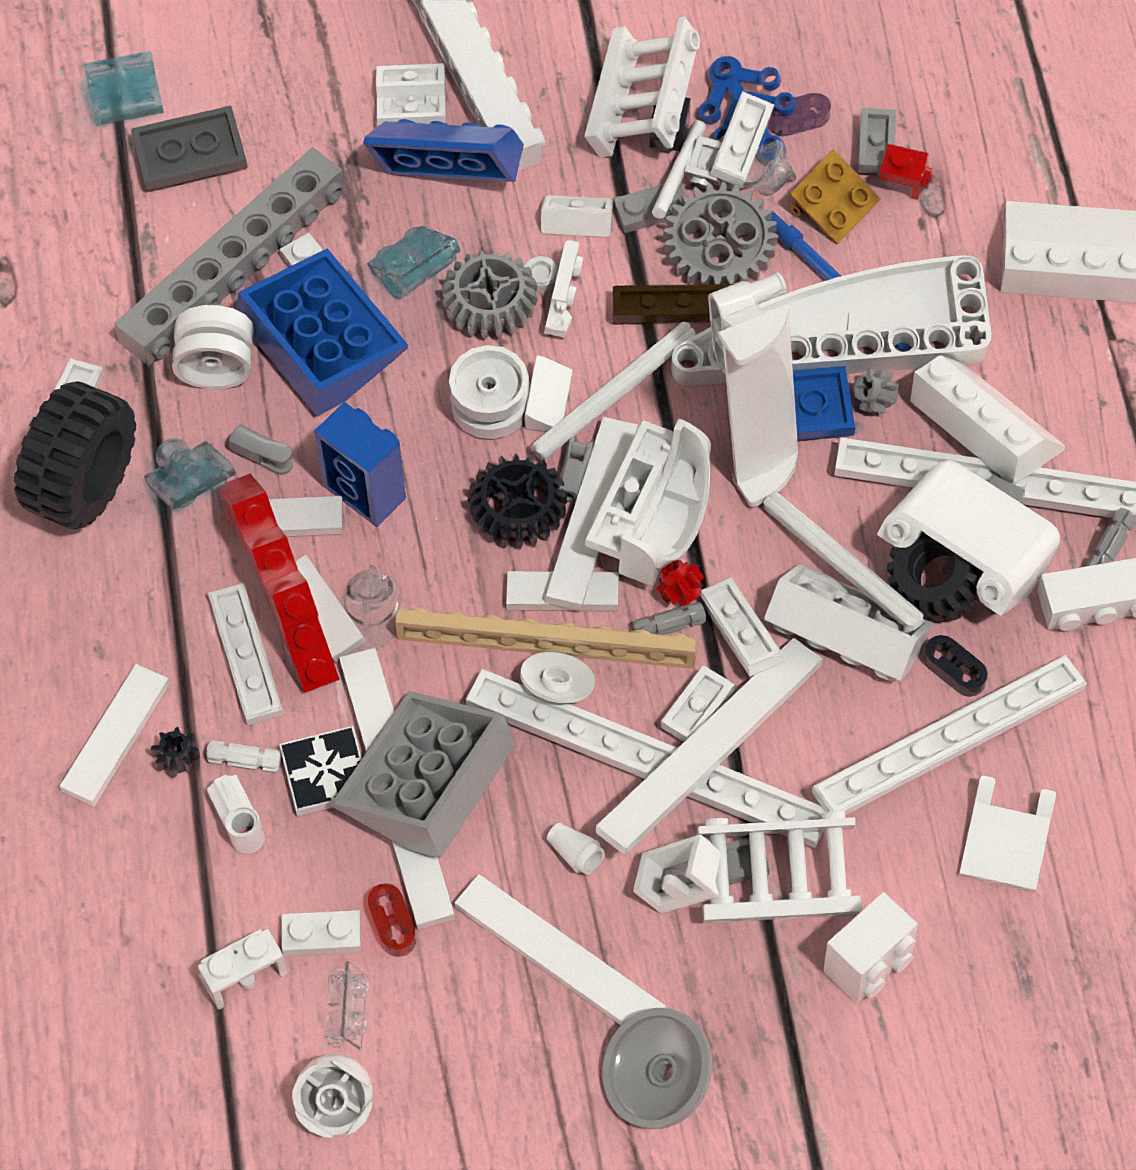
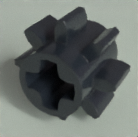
M179 727L166 734L160 732L159 745L151 746L152 754L157 758L155 761L157 770L162 771L167 768L174 778H176L178 773L184 771L191 773L192 759L200 758L199 749L193 747L196 743L194 734L191 733L185 736L180 732Z

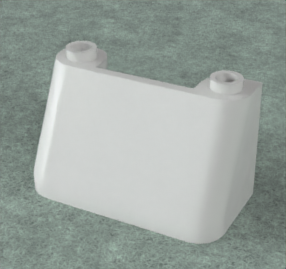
M944 460L933 466L888 515L877 533L878 536L899 548H906L914 544L921 533L924 532L982 570L983 574L977 584V595L986 607L1000 616H1003L1034 591L1041 574L1046 570L1060 543V534L1051 522L952 460Z

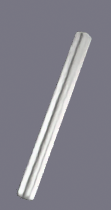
M687 322L679 324L536 440L531 446L532 452L539 460L547 459L569 441L571 437H574L672 357L674 349L679 344L696 335L694 329Z
M772 492L764 499V509L904 628L913 632L923 624L922 612L781 494Z

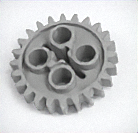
M722 182L720 189L716 191L711 183H707V192L705 193L694 187V198L692 199L683 194L681 196L682 206L672 205V214L674 216H666V226L668 228L663 229V239L667 240L664 242V251L670 253V265L678 264L677 275L689 272V284L693 283L697 278L701 280V284H708L709 282L714 284H734L735 281H748V275L758 280L760 276L759 268L767 270L769 268L768 258H774L775 247L773 246L777 245L778 237L774 233L776 232V221H769L772 218V210H762L764 199L760 198L753 202V191L751 189L744 195H741L739 184H736L732 191H727L725 182ZM724 211L730 215L720 218L715 216L714 213ZM700 216L705 217L708 220V222L705 221L703 218H700ZM692 232L701 233L703 237L699 239L690 238L688 234ZM741 235H749L753 239L750 241H741L737 237ZM715 256H723L727 260L722 263H717L712 261L711 258Z

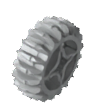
M494 248L491 255H485L480 249L478 257L474 258L467 253L464 258L465 263L455 261L454 271H447L446 282L442 286V294L444 296L442 300L443 307L447 310L448 318L450 321H456V327H458L459 331L467 328L470 337L477 332H481L484 340H486L490 333H495L496 337L500 340L502 331L506 330L513 335L515 325L525 326L527 322L526 317H532L534 313V306H536L538 296L536 293L537 282L535 278H532L530 267H524L521 257L512 260V255H510L509 251L503 256H498V252Z

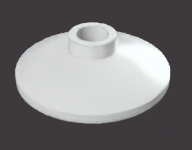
M542 652L534 654L523 662L520 671V677L524 686L534 695L551 702L574 703L584 700L593 692L595 686V676L592 670L581 660L564 653Z

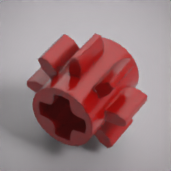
M675 560L659 572L658 576L661 585L656 590L666 603L671 601L672 604L677 602L679 606H685L700 596L702 592L700 587L702 585L699 581L704 576L695 563L690 565L688 562L683 563L682 560Z

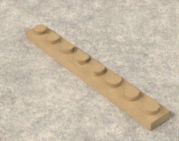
M421 608L397 609L395 623L398 640L529 653L559 652L580 658L692 669L695 667L696 638H689L680 633H673L667 636L651 634L645 630H633L631 632L616 631L607 626L585 628L577 627L567 622L555 625L539 623L533 619H521L519 621L503 620L494 615H485L483 617L465 616L455 611L442 614L428 612Z

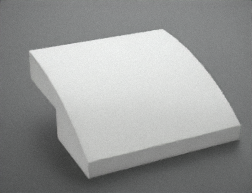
M444 63L376 66L377 127L384 121L398 122L400 119H408L416 123L430 124L431 121L446 123Z

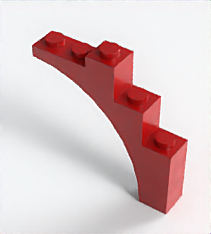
M251 474L216 486L226 516L238 535L266 595L302 690L306 693L340 680L318 618L319 614L308 582L297 568L287 536L277 524L266 491Z

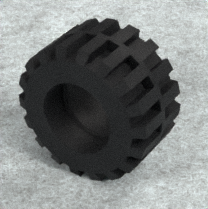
M924 532L921 533L914 544L906 548H891L889 556L894 561L887 563V571L891 575L888 578L889 584L923 613V619L930 621L933 617L939 623L946 622V616H950L954 621L961 618L959 612L965 610L967 613H970L974 609L971 605L974 600L980 602L977 595V584L983 571ZM941 556L955 557L954 571L946 582L936 587L921 586V576L929 562Z

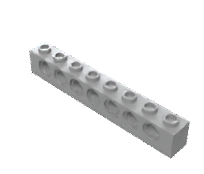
M312 147L114 323L119 343L147 366L167 355L171 346L175 343L174 327L178 315L189 308L201 305L220 306L222 300L232 291L240 289L255 270L263 268L275 252L282 246L284 247L291 243L295 234L305 225L312 224L326 206L336 202L342 196L345 190L343 169ZM159 323H164V324H162V325H160V326H154V325L159 324Z

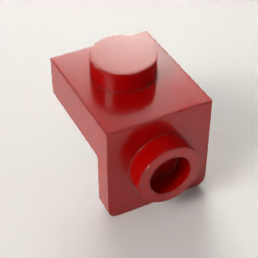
M888 144L880 169L879 180L913 187L911 198L918 199L921 188L928 189L933 168L927 167L929 153Z

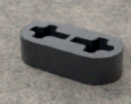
M934 636L927 642L924 661L925 665L934 674L963 696H977L984 690L988 672L986 666L949 636ZM935 650L937 652L947 650L948 657L935 658ZM964 673L968 676L972 673L977 674L976 682L972 679L968 682L963 681Z

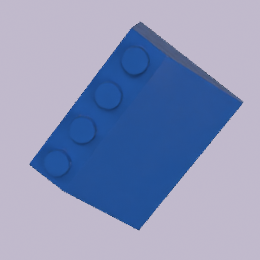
M328 248L238 292V311L245 314L252 321L254 340L316 416L347 401L408 349L407 342Z

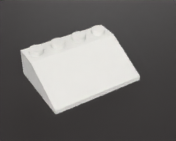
M1006 201L1001 292L1136 303V211Z

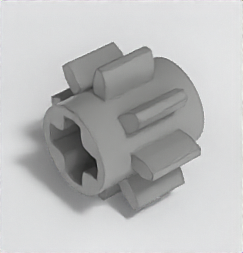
M868 368L867 374L857 378L853 396L862 401L859 409L871 413L874 411L885 414V408L895 404L899 385L890 381L893 373L881 369L877 371Z

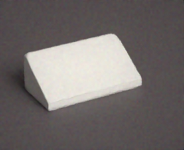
M546 195L544 196L541 210V232L557 235L609 237L612 225L613 199Z
M536 356L525 412L526 429L549 431L564 418L573 373L572 369L545 357Z

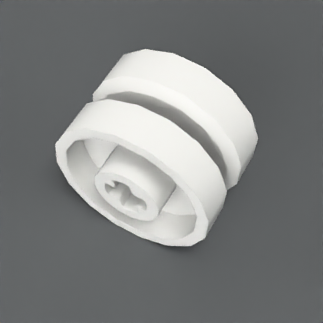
M201 305L185 310L178 315L175 321V347L172 354L173 373L181 381L204 389H227L247 381L251 374L252 366L250 350L253 346L254 334L252 321L245 314L233 308L219 305Z
M490 345L472 348L459 356L451 368L449 377L451 409L456 423L463 431L476 438L484 439L506 437L518 430L525 421L529 396V377L523 361L517 354L504 347Z

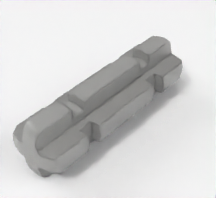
M1122 507L1116 511L1112 518L1115 521L1114 524H1109L1095 549L1098 551L1097 554H1092L1086 566L1109 563L1110 560H1115L1128 537V534H1126L1127 530L1131 531L1136 523V515L1132 511Z
M700 602L686 605L687 609L684 610L682 607L653 614L652 619H649L647 616L633 621V629L664 635L687 628L686 624L691 626L703 624L706 621V613L703 605Z

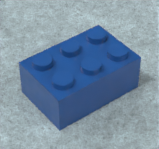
M343 402L314 430L323 487L335 496H342L345 504L378 527L406 499L400 441L390 430H382L376 426L365 411L360 408L354 409L346 402Z

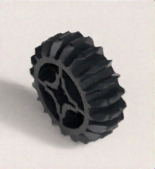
M515 452L512 461H506L501 455L498 459L499 465L496 466L488 462L486 472L478 471L476 482L471 483L470 498H468V505L472 510L470 512L473 523H477L481 534L488 532V538L491 543L501 538L502 545L505 548L509 545L510 541H515L517 547L521 549L523 541L529 540L535 547L537 537L540 536L548 540L550 529L558 531L560 519H564L566 515L567 494L565 491L559 490V488L565 485L564 481L558 479V472L555 468L547 469V463L544 459L535 464L531 454L526 460H520V457ZM537 488L547 498L545 505L538 502V497L535 496L534 491ZM491 497L497 499L498 504L501 505L499 513H496L489 505Z

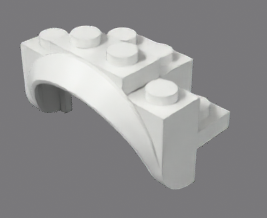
M678 419L674 432L643 420L587 535L585 546L619 559V574L653 587L660 570L681 557L688 550L700 529L706 511L710 488L711 442L700 429L682 419Z

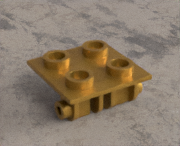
M834 149L789 193L793 198L791 200L792 205L790 206L792 213L796 216L808 214L836 244H839L881 200Z

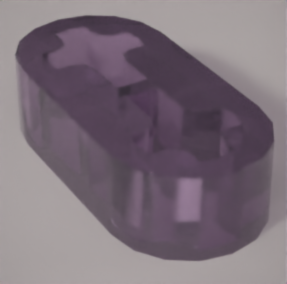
M809 93L794 97L797 105L795 112L790 116H783L788 121L783 122L781 118H777L781 115L776 111H772L767 126L771 133L781 137L822 127L830 119L831 102L828 97L820 93ZM785 101L780 107H787L791 102ZM815 107V109L817 111H821V113H815V111L810 110V108Z

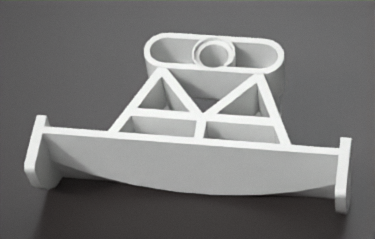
M775 272L773 275L753 283L740 281L708 295L713 351L720 369L726 374L734 473L731 474V478L750 507L760 505L772 492H779L784 488L795 472L798 460L789 308L787 305H783L764 312L758 307V304L787 293L785 281L779 272Z

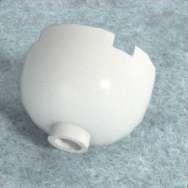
M326 1054L313 1059L299 1073L292 1091V1100L298 1121L310 1132L322 1137L333 1138L334 1135H342L344 1133L349 1135L357 1131L366 1122L373 1105V1084L367 1070L357 1060L343 1054Z

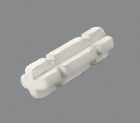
M215 740L210 741L207 746L206 757L210 763L223 764L224 761H227L229 766L256 770L260 766L263 767V771L277 772L280 768L281 752L276 749L265 748L264 751H260V747L235 743L225 746V742Z

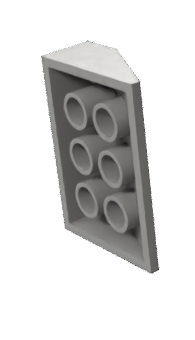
M409 691L332 801L334 808L409 850L441 858L516 745L504 715Z

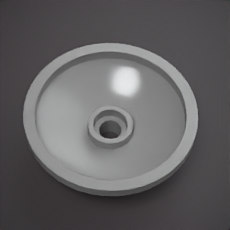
M651 1008L630 1017L618 1028L611 1038L603 1060V1086L613 1109L627 1122L646 1129H664L685 1120L700 1105L710 1085L713 1059L708 1039L701 1027L692 1018L673 1009ZM671 1067H673V1074L671 1078L668 1079L667 1072Z

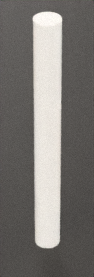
M695 121L688 133L652 210V214L656 218H664L685 175L686 165L690 164L698 135L703 136L706 130V124L703 121Z

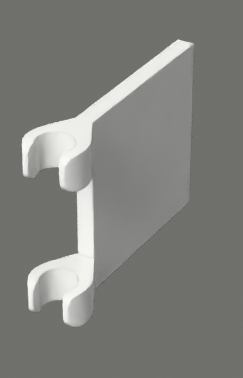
M981 776L959 876L1036 893L1056 792L1042 789L1036 815L990 805L995 779Z

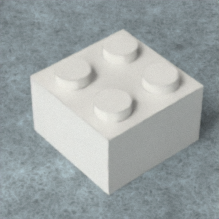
M883 892L827 942L823 972L856 1004L865 996L869 999L873 998L886 984L884 979L894 970L900 973L913 960L912 952L917 943L915 937L918 923Z

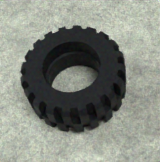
M80 381L65 383L60 386V389H55L50 394V398L39 407L37 416L33 417L29 425L30 429L27 435H24L21 443L22 449L16 460L17 471L14 473V482L16 484L14 491L18 498L17 500L25 510L68 529L86 527V525L92 524L96 520L97 515H101L105 511L106 505L109 501H112L118 485L123 481L125 469L132 457L130 455L131 450L135 444V414L128 402Z

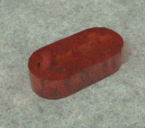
M383 883L373 887L368 895V906L382 947L388 954L395 957L411 953L416 945L415 928L402 893L393 884ZM387 896V899L392 901L393 914L388 916L384 907L380 905V898ZM397 924L400 933L404 935V942L401 944H397V941L392 939L391 926Z

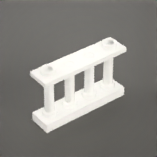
M685 16L679 17L675 34L670 37L638 42L625 26L613 28L584 136L600 158L612 156L618 137L655 132L666 149L673 148L675 136L679 130V120L696 51L700 46L699 34L693 29ZM670 51L668 62L665 64L635 68L640 55ZM663 78L660 91L628 95L633 82ZM656 105L652 119L621 123L625 110Z
M844 811L822 813V819L746 824H729L728 818L705 820V826H698L697 835L701 834L704 838H710V842L722 853L715 881L720 897L710 899V904L703 905V924L858 915L861 913V896H851V890L847 889L842 831L854 828L856 825L855 817L845 818ZM827 831L831 890L827 891L828 897L812 898V892H808L804 832ZM788 833L792 893H788L789 900L773 901V894L768 892L765 834ZM749 835L753 895L749 896L750 902L734 903V897L729 895L726 837Z

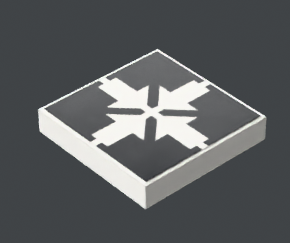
M353 726L279 744L297 817L334 808L332 801L362 760Z

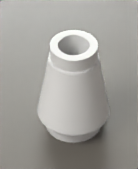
M562 823L555 824L547 835V841L552 844L556 851L577 873L591 874L599 867L604 858L605 851L600 847L598 840Z

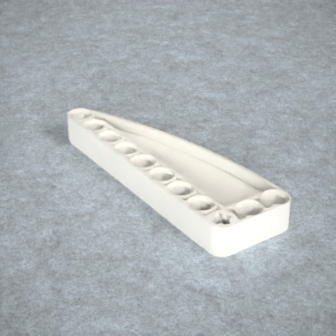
M967 255L932 258L869 269L810 285L758 305L764 312L783 305H787L789 308L791 352H798L803 356L802 359L792 360L793 371L846 366L847 374L867 373L868 368L877 371L880 369L885 371L920 369L940 355L960 361L965 365H973L985 359L991 342L992 333L983 268L978 259ZM967 274L972 280L963 281L957 275ZM971 306L977 312L970 314L964 312L961 308ZM711 327L689 338L674 349L671 373L677 383L684 386L726 383V374L723 373L715 361ZM938 341L943 343L946 347L943 349H936L932 347L930 343ZM898 343H906L911 347V350L900 352L894 346ZM869 347L874 350V353L867 355L861 353L858 349ZM831 349L839 355L828 357L823 354V351ZM684 360H691L696 365L692 368H684L679 363Z

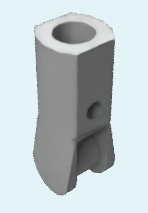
M241 424L234 429L229 438L230 450L260 463L276 474L289 473L293 467L292 451L286 444L269 439Z
M571 437L559 477L565 484L559 490L565 491L567 502L576 503L594 447V442L592 441L584 444L576 442V438ZM575 456V457H580V458H584V459H583V462H582V461L573 460L572 457Z

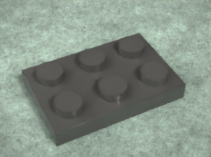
M231 105L131 128L146 191L248 168Z

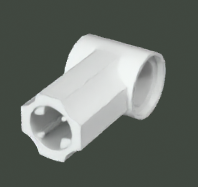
M224 775L215 779L211 786L207 788V793L229 835L232 846L242 854H251L258 851L265 841L264 830L259 815L253 809L237 775ZM244 827H253L247 833H238Z

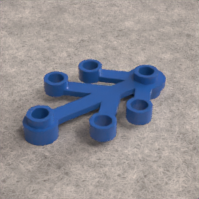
M723 56L716 59L709 68V77L714 85L708 101L700 105L699 115L705 124L717 123L721 118V111L719 109L727 90L730 92L733 99L724 124L717 128L713 135L714 140L720 141V138L726 134L742 91L774 104L772 111L778 112L781 116L792 115L797 105L793 95L788 92L780 93L775 97L745 91L741 83L762 85L767 91L776 90L781 85V77L776 68L767 67L762 71L742 68L740 61L735 57ZM726 69H730V70H729L727 73H725V74H722V73H721L722 71H724V70H726ZM775 76L773 81L765 82L767 77ZM785 101L791 102L787 107H780ZM708 110H715V112L712 115H705V113ZM766 127L757 153L762 163L768 166H776L783 162L787 151L782 139L776 135H771ZM775 145L773 149L765 150L768 146Z

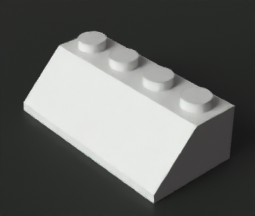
M940 355L914 372L910 402L1006 481L1015 485L1064 451V444L964 363Z
M800 563L779 579L764 620L772 623L773 628L788 635L795 633L806 638L807 643L812 647L821 650L830 649L841 654L840 657L844 661L853 665H866L874 669L876 675L890 681L896 679L901 681L910 672L934 625L933 622L923 619L924 622L913 632L908 631L861 590Z

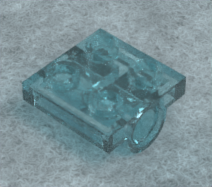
M151 51L84 64L96 126L164 113Z
M421 225L408 230L404 234V238L394 245L380 249L376 257L369 261L367 265L372 275L381 278L387 290L396 299L400 300L425 283L426 277L432 278L455 262L457 259L456 254L461 249L455 238Z
M170 438L164 441L157 450L156 461L159 468L146 474L144 478L149 488L174 510L192 504L197 496L209 489L220 488L236 472L232 463L207 441L192 448L180 438Z

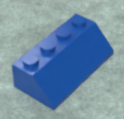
M400 119L398 122L384 121L367 134L363 141V144L387 174L504 182L516 181L524 147L523 142L514 129L506 125L498 124L494 127H480L473 123H463L460 126L448 125L441 121H431L430 124L416 123L408 119Z

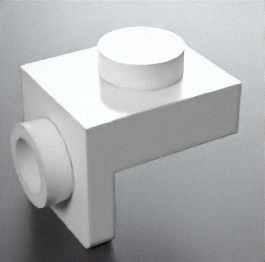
M698 135L690 164L686 165L684 171L687 178H691V184L707 189V183L720 187L722 179L710 175L722 142Z

